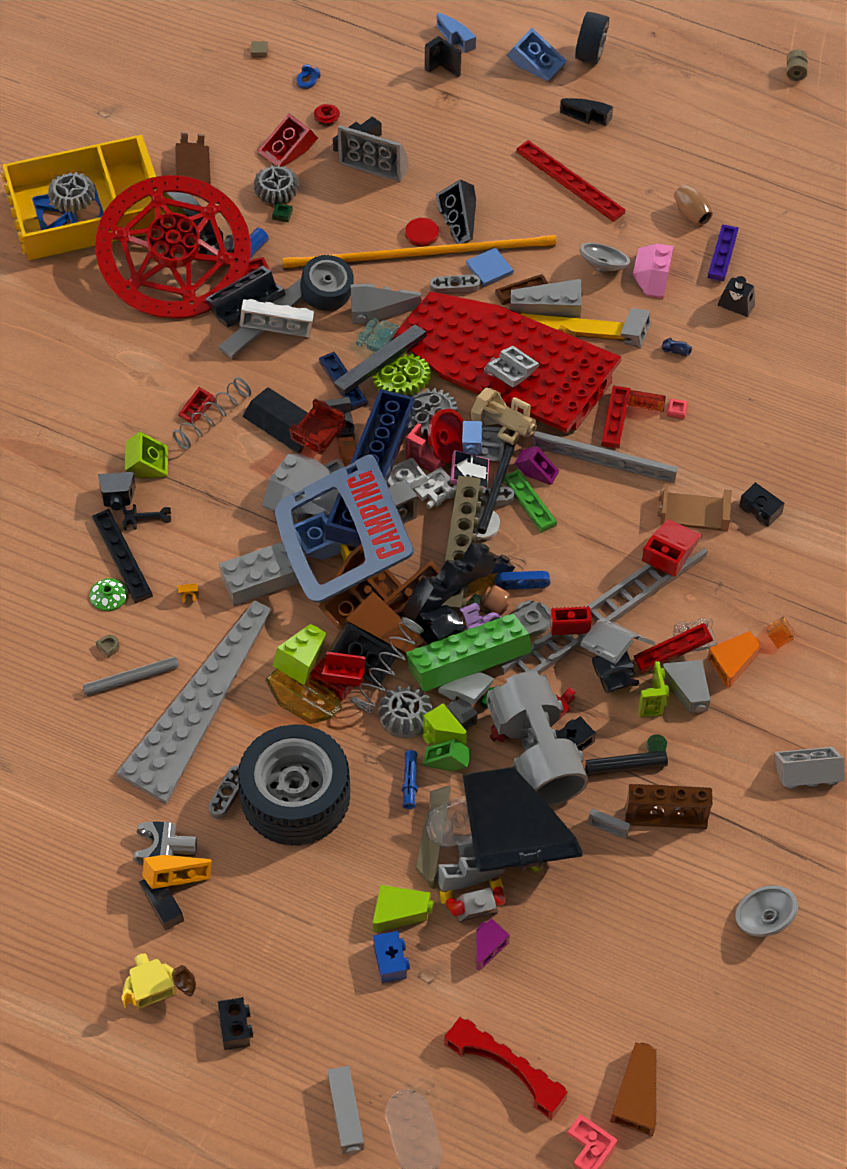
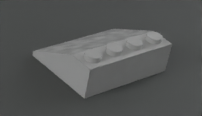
M338 126L339 164L401 182L408 170V156L401 143L344 126Z

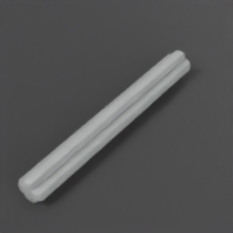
M171 657L83 684V691L85 695H90L178 668V661L176 657Z

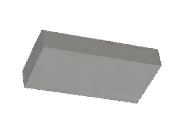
M593 808L590 811L589 825L623 839L627 838L630 823Z

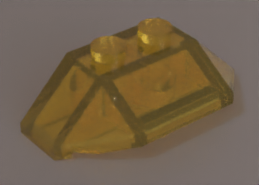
M278 669L266 677L265 681L278 705L310 724L330 720L342 710V705L336 693L307 677L305 685Z

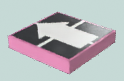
M454 450L452 454L450 483L457 485L458 476L481 478L480 486L488 488L489 459Z

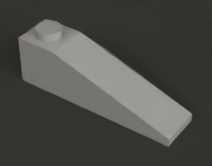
M351 284L353 324L372 323L414 310L421 303V293L402 289L393 291L390 290V287L385 286L383 289L375 288L373 284Z

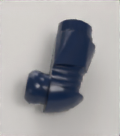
M667 338L662 343V350L664 352L672 351V353L689 356L692 346L687 344V342L674 341L672 338Z

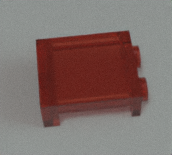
M314 399L312 401L313 408L297 426L293 423L289 428L290 438L322 455L344 428L346 421L345 414L340 409H335L324 401Z

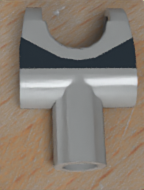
M154 821L140 823L137 826V834L154 841L149 848L134 852L133 861L140 865H143L144 858L159 855L173 856V854L196 855L197 837L175 836L176 825L173 823Z

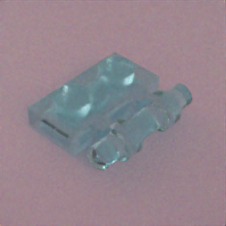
M372 318L365 325V330L359 334L356 344L361 347L364 343H367V349L377 352L393 340V336L399 329V326L385 320L378 324V319Z

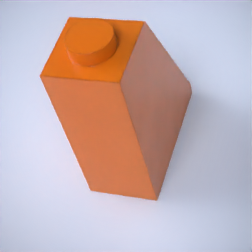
M748 631L709 648L707 658L727 688L733 685L758 656L760 641L756 636L754 637L751 631Z

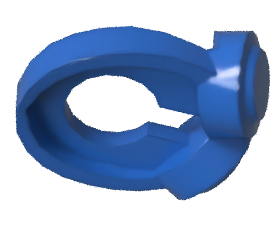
M309 64L303 65L302 72L297 76L298 86L301 89L313 87L321 76L320 70L312 68ZM311 75L309 82L302 81V78Z

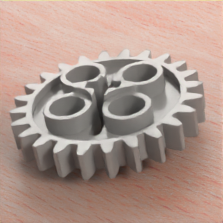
M429 388L426 389V392L420 389L419 394L413 392L415 405L414 413L408 426V433L419 423L421 424V438H423L425 435H428L430 421L436 412L441 409H453L458 412L457 402H454V397H450L449 393L444 394L443 390L437 392L436 388L432 392H430Z

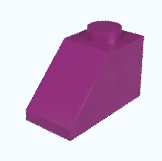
M537 446L522 450L514 463L525 476L549 485L553 484L559 473L558 468Z
M492 918L487 923H481L476 930V969L479 971L509 944L510 934Z

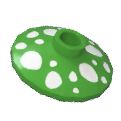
M105 578L92 586L89 598L92 605L97 609L113 611L125 603L128 597V590L120 580Z

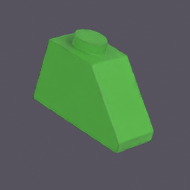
M457 739L438 743L426 748L423 765L453 772L468 767L471 749Z

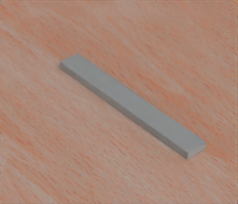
M301 278L285 290L286 295L272 303L280 306L289 305L295 307L304 299L300 289ZM241 327L219 346V351L233 359L263 334L265 330Z
M535 431L533 436V447L537 446L542 450L675 483L678 470L676 466Z

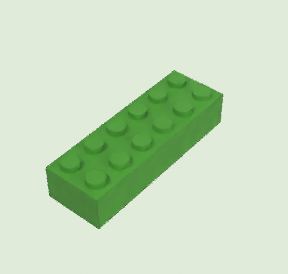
M510 614L475 628H470L464 632L451 635L445 639L434 641L423 647L415 648L412 651L406 652L410 673L421 689L426 692L531 653L532 649L528 631L514 614Z

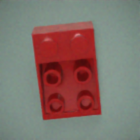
M668 519L652 534L644 546L642 561L676 577L701 539L702 534Z

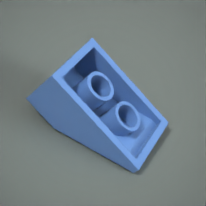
M533 28L507 54V57L518 67L546 81H549L567 61Z

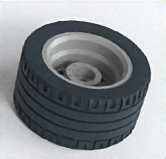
M298 724L279 726L258 736L247 747V750L244 751V756L240 759L241 762L238 769L241 805L249 824L253 826V829L258 834L263 835L264 838L283 845L313 843L332 833L338 827V824L342 822V819L345 818V813L348 811L350 804L348 760L341 746L324 731Z

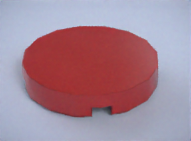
M428 218L412 219L405 227V237L412 245L426 247L430 243L437 241L439 227L433 220Z

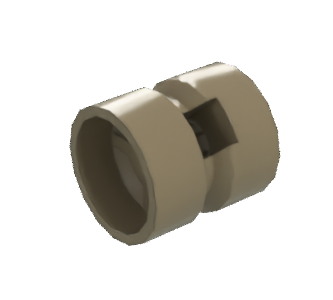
M793 50L788 53L787 77L789 79L800 81L806 78L808 74V56L803 50Z

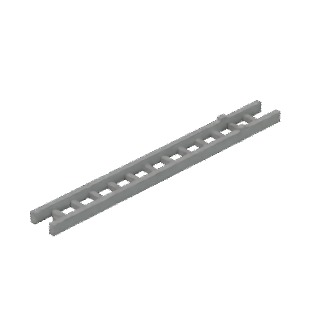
M704 548L691 558L688 557L676 577L667 574L662 578L653 570L655 567L646 564L587 605L590 607L591 614L597 620L606 619L615 622L707 557V550ZM646 574H649L656 581V583L648 588L639 580ZM633 583L642 591L634 598L625 590ZM619 593L628 601L620 608L611 601ZM603 604H606L613 611L606 618L596 610ZM550 631L542 638L534 641L531 645V653L514 658L503 664L501 672L505 674L517 665L523 672L536 671L540 675L578 648L586 634H582L576 639L572 635H563L570 643L560 649L552 641L559 635H551ZM546 644L555 652L548 659H545L538 652ZM531 655L541 663L532 670L522 662Z

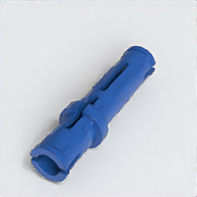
M413 750L405 752L404 784L402 785V806L408 810L415 808V794L418 791V786L416 785L418 754Z

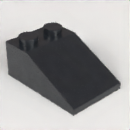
M347 622L344 623L328 652L365 657L363 678L378 687L379 685L370 676L369 669L379 668L388 671L381 662L379 653L387 652L398 655L392 648ZM387 654L380 655L384 663L390 668L396 657ZM374 669L370 671L380 684L387 674Z

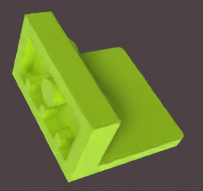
M655 662L653 688L641 690L638 708L639 718L663 715L664 707H667L666 697H669L668 685H664L665 671L664 668L660 667V662Z

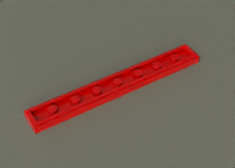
M529 140L517 147L516 152L611 221L615 222L625 214L626 209Z

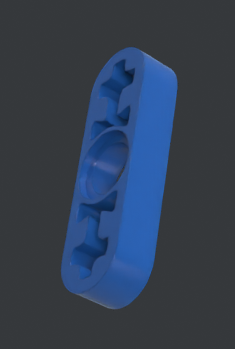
M547 571L501 572L495 575V585L504 590L546 588L551 583L550 574Z

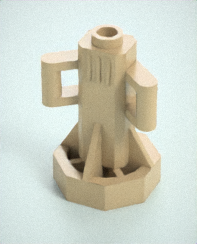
M485 388L477 396L471 410V421H482V426L502 425L503 427L497 434V438L511 445H514L521 435L529 437L534 434L537 427L535 425L536 420L530 418V404L514 397L511 402V408L507 407L501 397V393L492 388ZM518 407L524 410L523 414L517 411ZM509 429L516 432L513 436L506 434Z

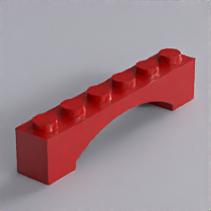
M459 1017L444 1036V1045L461 1057L464 1054L479 1055L509 1069L530 1091L534 1099L533 1108L550 1120L554 1118L567 1100L568 1092L561 1083L553 1082L544 1071L536 1070L530 1066V1063L525 1058L514 1055L505 1044L500 1045L494 1041L492 1035L485 1031L481 1032L469 1019L464 1020Z

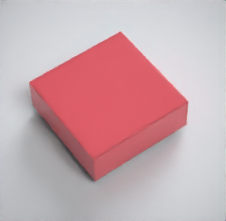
M670 398L667 416L685 419L688 401Z

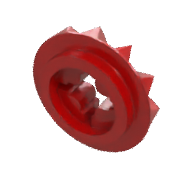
M322 104L314 110V118L319 124H333L340 117L339 109L331 104Z

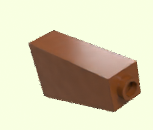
M374 592L345 620V622L354 625L392 648L389 643L390 637H399L410 641L399 628L401 618ZM401 623L402 630L415 642V645L392 638L390 642L398 652L406 656V652L422 647L421 644L424 640L413 630Z
M635 1042L610 1122L653 1137L656 1127V1049L647 1043Z

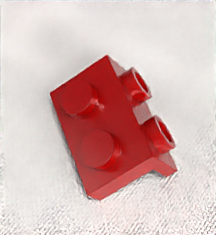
M327 652L321 681L361 686L366 658L363 656Z

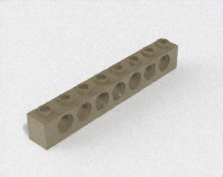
M458 476L445 562L446 560H461L470 543L476 544L477 533H474V528L477 529L479 524V517H476V514L481 511V502L478 500L479 497H483L484 486H480L481 478ZM469 584L455 593L458 595L451 596L442 604L450 606L459 617L462 614L460 609L466 607L467 604L464 594H468Z

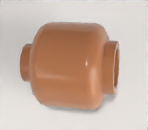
M496 585L488 587L481 599L484 601L483 606L497 614L502 610L506 611L511 603L508 600L509 592Z

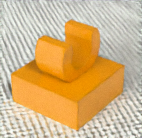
M197 583L178 585V593H183L181 597L183 603L186 602L185 597L188 594L192 595L193 602L196 601V594L194 592H198Z

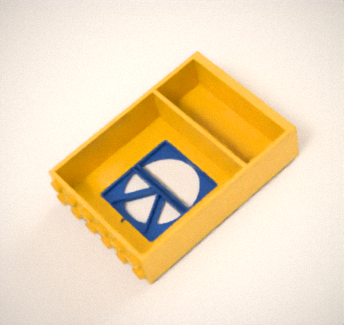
M142 135L3 164L4 172H1L3 182L7 183L4 184L5 192L10 194L7 196L9 206H13L10 209L12 217L16 218L14 220L15 228L20 230L17 234L19 242H23V244H20L22 253L27 255L28 261L95 246L96 232L100 219L116 196L135 183L156 177ZM69 172L71 174L77 172L79 175L83 173L85 177L88 176L95 188L94 200L100 207L98 218L78 222L75 212L74 214L72 211L66 213L64 210L61 212L65 213L47 226L43 220L44 210L60 212L53 205H49L48 190L52 180H56L57 176L61 177L63 173L67 175ZM146 197L130 207L119 220L117 227H125L152 201L151 197ZM155 208L130 230L148 228L156 218ZM160 208L161 215L165 214L162 208ZM70 219L71 224L63 225Z

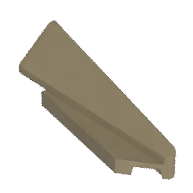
M451 786L430 791V811L426 813L416 864L418 873L422 874L429 887L433 889L446 826Z

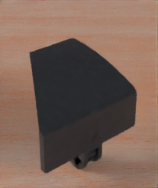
M514 767L463 775L478 872L521 866V870L525 871L526 868L538 866V868H543L544 862L583 856L577 837Z

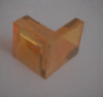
M784 616L767 626V634L777 649L794 639L795 631Z

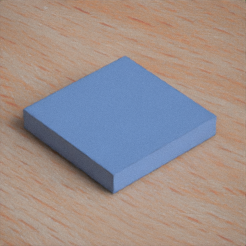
M496 248L466 260L467 267L474 275L480 278V283L483 287L512 275L514 271Z

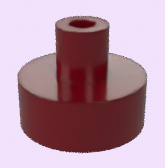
M495 724L491 727L492 734L490 738L492 741L505 742L510 738L505 734L499 735Z

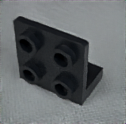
M440 36L425 44L424 69L427 72L441 65L455 76H461V51L458 48H455Z

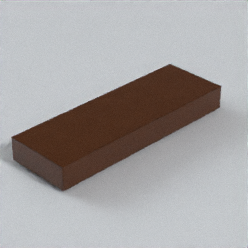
M540 274L495 289V294L501 304L505 305L510 303L511 290L549 283L544 275Z

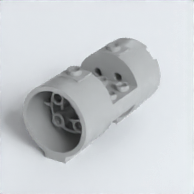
M536 671L519 673L507 678V683L501 687L496 686L494 690L488 691L486 703L498 734H505L507 737L520 739L525 751L520 757L514 758L512 767L526 779L549 806L564 803L579 795L588 785V777L582 765L584 757L582 751H578L576 743L574 744L568 739H556L555 730L550 728L560 719L563 705L557 699L556 694H553L546 675H538Z

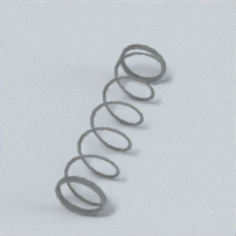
M235 377L233 382L228 383L227 393L218 392L215 395L216 404L212 402L205 403L203 407L204 414L193 413L192 424L182 423L180 430L175 429L173 431L175 441L182 448L189 449L191 447L189 438L181 431L182 425L188 424L194 427L198 435L203 437L202 432L193 423V416L195 414L205 416L207 421L212 426H215V423L206 416L205 406L207 404L216 405L219 411L224 416H227L224 409L217 404L218 394L228 395L233 404L238 406L236 399L229 394L228 386L233 383L241 395L245 397L251 395L249 385L242 378ZM236 380L242 382L246 386V388L243 385L237 383ZM238 385H240L241 387H243V388L248 392V394H245V393L238 387ZM175 432H178L181 435L183 441L187 446L181 443V441L177 438Z
M403 617L401 622H399V628L410 641L399 637H390L389 643L400 656L387 652L379 653L381 662L390 672L379 668L369 669L370 676L381 688L365 683L361 685L386 691L370 671L374 669L395 676L396 674L384 663L380 655L387 654L405 660V657L395 649L390 640L395 638L415 645V642L402 630L400 624L403 623L409 629L419 634H422L423 629L412 620ZM359 686L361 693L372 704L361 701L356 697H351L350 701L362 710L372 713L373 709L370 706L376 707V705L365 695L361 686Z

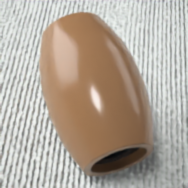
M684 184L675 191V202L681 213L688 220L698 226H702L712 218L713 212L710 204L696 188Z

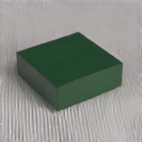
M276 203L272 219L289 222L293 206Z

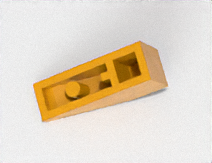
M171 855L144 858L142 876L152 889L210 879L212 861L210 859Z

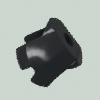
M442 605L439 609L430 612L419 613L424 620L432 623L424 628L421 627L423 632L420 635L427 644L465 631L463 622L448 605Z
M627 651L616 664L598 655L592 658L595 672L606 693L628 686L639 685V680L630 677L634 676L635 672L632 669L634 666Z

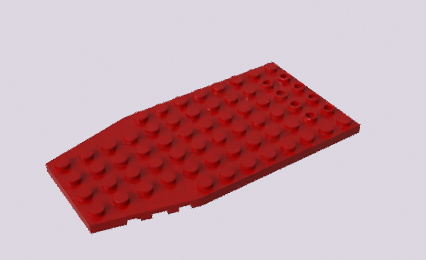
M431 291L392 336L394 340L413 325H417L426 331L427 337L406 352H411L415 357L420 356V360L425 359V363H428L430 370H435L442 379L478 395L485 388H492L501 393L503 401L510 408L514 397L531 405V418L565 433L570 428L578 429L612 384V373L621 362V356L500 305ZM511 346L516 347L539 363L537 369L530 376L514 387H511L486 370L487 363L499 358L500 352ZM518 407L517 411L523 414L524 410Z

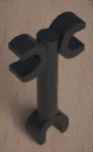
M133 504L132 510H126V506H122L125 519L122 521L124 530H127L128 524H133L134 530H136V520L161 519L166 523L171 522V515H165L171 514L170 507H164L159 512L137 513L135 504Z

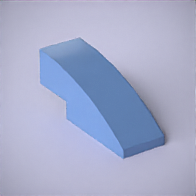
M436 14V26L451 45L457 43L464 53L476 49V36L466 26L447 15Z

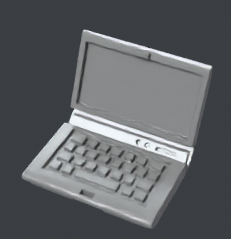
M599 619L583 638L580 646L616 664L634 642L632 638L651 645L656 644L654 641L620 624L606 619Z

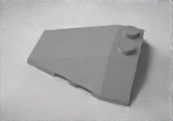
M288 454L269 479L262 507L275 512L277 504L282 499L301 491L304 487L333 472L316 459L303 454ZM337 489L331 490L300 506L293 512L296 515L307 513L313 514V516L323 512L329 518L339 491ZM303 494V495L297 497V498H296V501H299V500L305 498L306 495Z

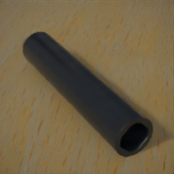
M665 750L585 760L587 776L668 766Z

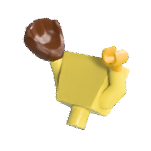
M140 954L135 957L137 966L130 969V976L126 978L121 999L123 1008H126L127 1004L133 1003L134 1006H137V1009L176 995L174 984L184 994L191 997L196 989V980L194 974L184 965L173 969L167 964H161L159 959L149 961L146 954Z

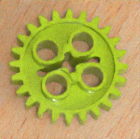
M405 353L402 357L399 356L376 372L372 378L375 389H378V392L380 389L406 396L407 394L413 396V392L420 393L419 388L425 389V385L429 384L428 380H431V372L428 363H425V359L420 360V356L414 358L413 354L408 357Z

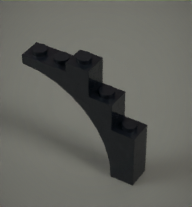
M470 543L461 560H446L437 577L432 576L429 578L423 576L400 615L424 628L428 621L424 620L419 613L439 609L446 600L465 585L490 574L513 572L515 566L510 563V558L503 554L499 556L490 552V548L483 543Z

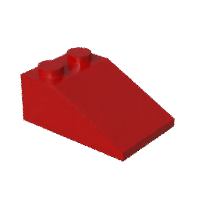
M288 113L257 152L276 167L278 165L283 167L307 152L317 141L318 137L310 128Z

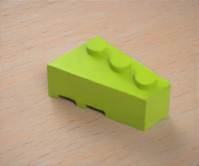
M312 624L308 625L277 647L272 666L305 685L307 677L310 675L322 651L326 632Z

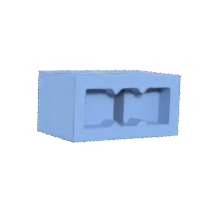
M463 421L462 444L464 453L472 455L482 453V421Z

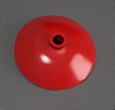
M441 409L436 412L428 427L430 449L434 456L444 464H452L454 450L463 452L464 420L453 409Z

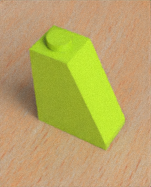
M380 885L373 919V932L386 931L427 921L428 913L432 914L434 901L430 900V892Z

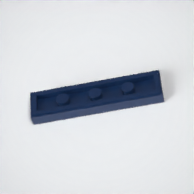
M335 351L319 357V363L332 382L348 372ZM358 386L347 394L338 390L343 398H350L351 411L368 404V400Z

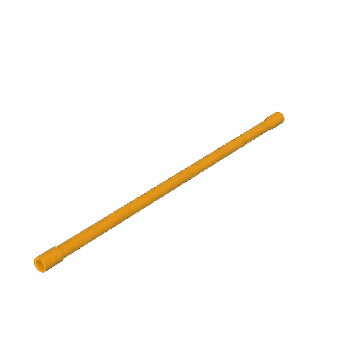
M556 235L333 254L332 256L341 258L345 262L482 251L494 248L556 245ZM317 256L282 258L283 268L305 266L308 261Z

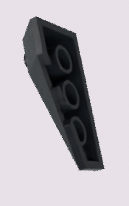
M460 179L436 194L438 210L443 214L445 223L449 225L456 244L468 243L473 240L476 209L474 185Z

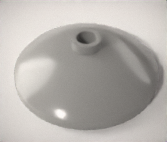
M592 242L583 243L580 246L582 257L600 272L622 270L630 264L629 257L613 247Z
M776 885L764 886L750 892L741 900L736 910V921L740 929L748 935L755 937L772 936L786 929L794 921L798 912V902L795 895L785 887Z

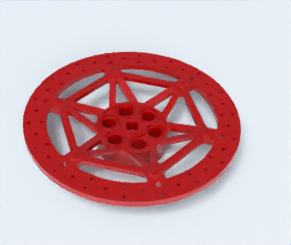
M166 175L142 180L116 196L100 219L96 232L95 250L101 275L119 299L145 314L161 318L179 319L197 316L210 311L211 308L205 298L246 275L251 255V241L248 226L242 213L226 194L202 180L186 176ZM178 192L190 194L203 199L209 204L206 207L176 201L164 198L163 193ZM146 197H151L152 201L125 227H117L119 220L130 207ZM166 205L200 213L187 217L180 213H172ZM155 208L156 218L148 228L130 230ZM160 208L163 209L165 214H160ZM218 213L222 214L230 227L234 240V253L226 252L215 219ZM202 219L199 225L196 226L194 221ZM208 221L211 222L220 251L200 239L199 234ZM169 223L172 224V226L167 227L165 226V224ZM187 227L189 230L184 231L182 228ZM147 234V241L132 236ZM153 235H159L160 237H159V238H154V237H152V236H153ZM113 239L120 240L131 273V277L128 280H125L114 261L112 253ZM127 242L148 249V253L138 272L135 271ZM187 243H193L194 245L188 246ZM202 246L214 255L199 254V247ZM163 250L165 252L160 254L157 251ZM180 254L182 257L177 258L174 255ZM150 259H153L155 262L158 263L152 269L143 274ZM193 260L217 262L192 285L191 262ZM223 265L230 266L227 274L217 286L199 297L196 296V290ZM164 267H168L180 288L146 280ZM179 267H186V284L177 271ZM140 286L182 295L184 301L158 300L144 295L137 289Z

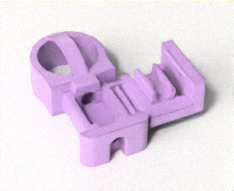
M476 603L460 609L466 622L464 625L465 631L502 617L494 612L483 617L479 616L478 611L480 608Z

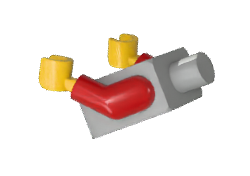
M498 876L499 879L494 881L490 879L491 888L463 894L456 901L453 898L452 890H448V892L440 891L441 903L447 906L453 916L459 918V922L498 913L497 906H502L505 903L502 879L500 876Z

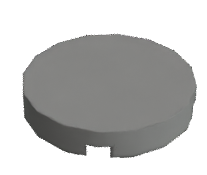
M528 600L516 607L514 615L528 631L529 636L541 635L549 629L551 611L544 603Z

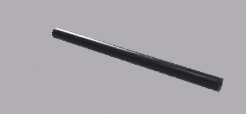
M511 430L510 436H513L516 432ZM507 443L477 528V532L480 534H485L516 443L514 445Z

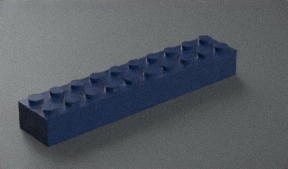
M383 389L379 390L350 464L366 455L374 456L387 484L414 413V397ZM355 467L347 472L348 474H351L357 471L358 468ZM338 493L326 523L325 539L358 547L361 544L358 531L344 499Z

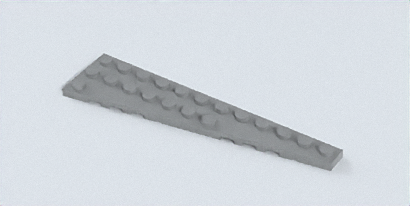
M256 600L251 604L117 771L118 777L164 804H168L180 777L185 773L190 759L193 758L199 742L204 738L206 730L210 727L222 705L234 678L237 677L242 663L247 659L249 650L254 646L257 636L266 624L271 614L270 608Z

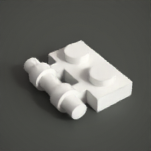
M440 467L427 475L428 482L412 488L422 501L427 498L431 500L426 503L428 509H432L442 505V502L446 499L453 498L456 494L457 485L449 486L451 484V477ZM442 490L443 493L437 496L436 493Z

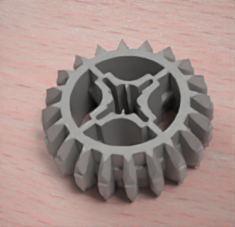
M272 165L270 168L265 167V170L260 169V172L254 178V191L257 198H260L261 201H266L267 204L270 202L273 205L275 203H287L288 200H293V197L297 196L299 179L291 168L287 169L286 166L280 167V165L274 167Z
M69 172L67 175L63 173L61 177L57 176L56 180H52V183L49 185L48 196L51 205L55 209H59L60 212L64 210L66 213L72 211L73 214L77 210L81 212V209H87V205H91L95 198L94 185L89 177H85L83 173L80 175L77 172L74 174Z

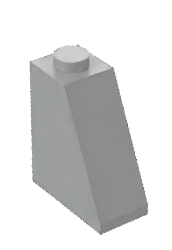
M702 660L664 663L662 667L665 671L664 681L688 712L702 713L708 711L711 699Z

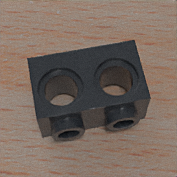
M244 997L218 1001L224 1050L250 1046L249 1038L254 1037L252 1024L247 1025V1018L251 1017L249 1004L245 1005ZM234 1010L240 1012L236 1016L230 1015V1013ZM235 1031L243 1032L240 1036L232 1035Z

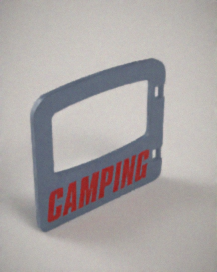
M366 455L349 466L343 467L304 487L301 491L285 497L277 504L275 509L278 528L293 570L306 596L316 603L324 602L410 558L414 553V548L376 459L372 455ZM355 467L358 468L357 471L351 474H348L347 472ZM337 489L344 499L355 523L366 560L362 565L320 585L301 547L292 513L300 506L331 490ZM303 494L306 495L305 498H303V499H301V500H299V501H296V498H297V497H299V496H301V495H303Z

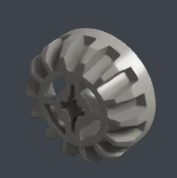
M411 685L404 689H401V686H396L395 691L388 690L386 696L380 700L379 721L386 732L398 738H413L422 734L423 715L432 710L430 698L428 695H424L423 690L420 688L413 690ZM403 695H411L416 699L412 700L410 698L404 697ZM395 699L397 708L392 709V702ZM419 702V709L414 713V704Z

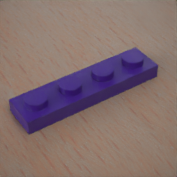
M722 224L708 278L725 282L739 230L738 227Z

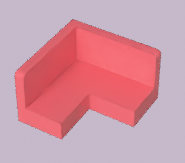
M417 423L406 437V460L413 458L420 467L431 473L440 467L443 469L446 464L437 459L431 449L426 447V440L421 438V424Z
M581 1114L567 1133V1135L584 1146V1149L573 1164L578 1169H602L615 1151L618 1142L615 1137Z

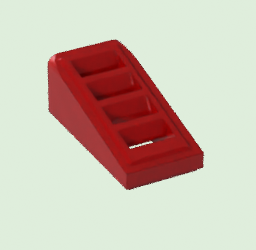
M198 387L178 413V416L192 424V418L186 415V413L189 412L192 415L196 412L204 414V404L207 402L214 403V395ZM207 404L205 406V412L212 404ZM195 414L193 416V423H195L202 415Z

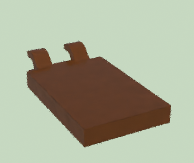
M181 132L180 143L175 145L176 175L192 177L210 184L209 146H204V135L198 134L196 143L188 142V133Z

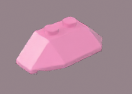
M656 243L638 248L633 277L644 290L643 292L646 296L664 298L674 246Z

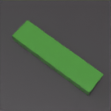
M519 469L505 475L504 483L507 487L513 489L514 497L540 533L557 526V521Z

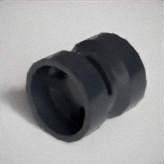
M340 421L336 427L337 441L344 446L351 445L355 441V426L351 421Z

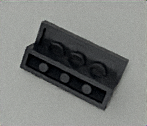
M262 266L205 298L219 322L229 328L240 321L243 299L272 303L286 295L284 288L275 283L272 272Z
M269 387L250 401L242 416L297 453L302 452L309 438H317L324 425V422Z

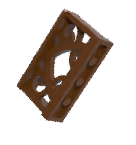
M629 784L627 801L625 803V822L630 823L632 826L707 829L713 805L712 788Z

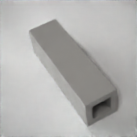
M350 1067L327 1070L342 1154L354 1155L359 1153L360 1150H364V1140Z

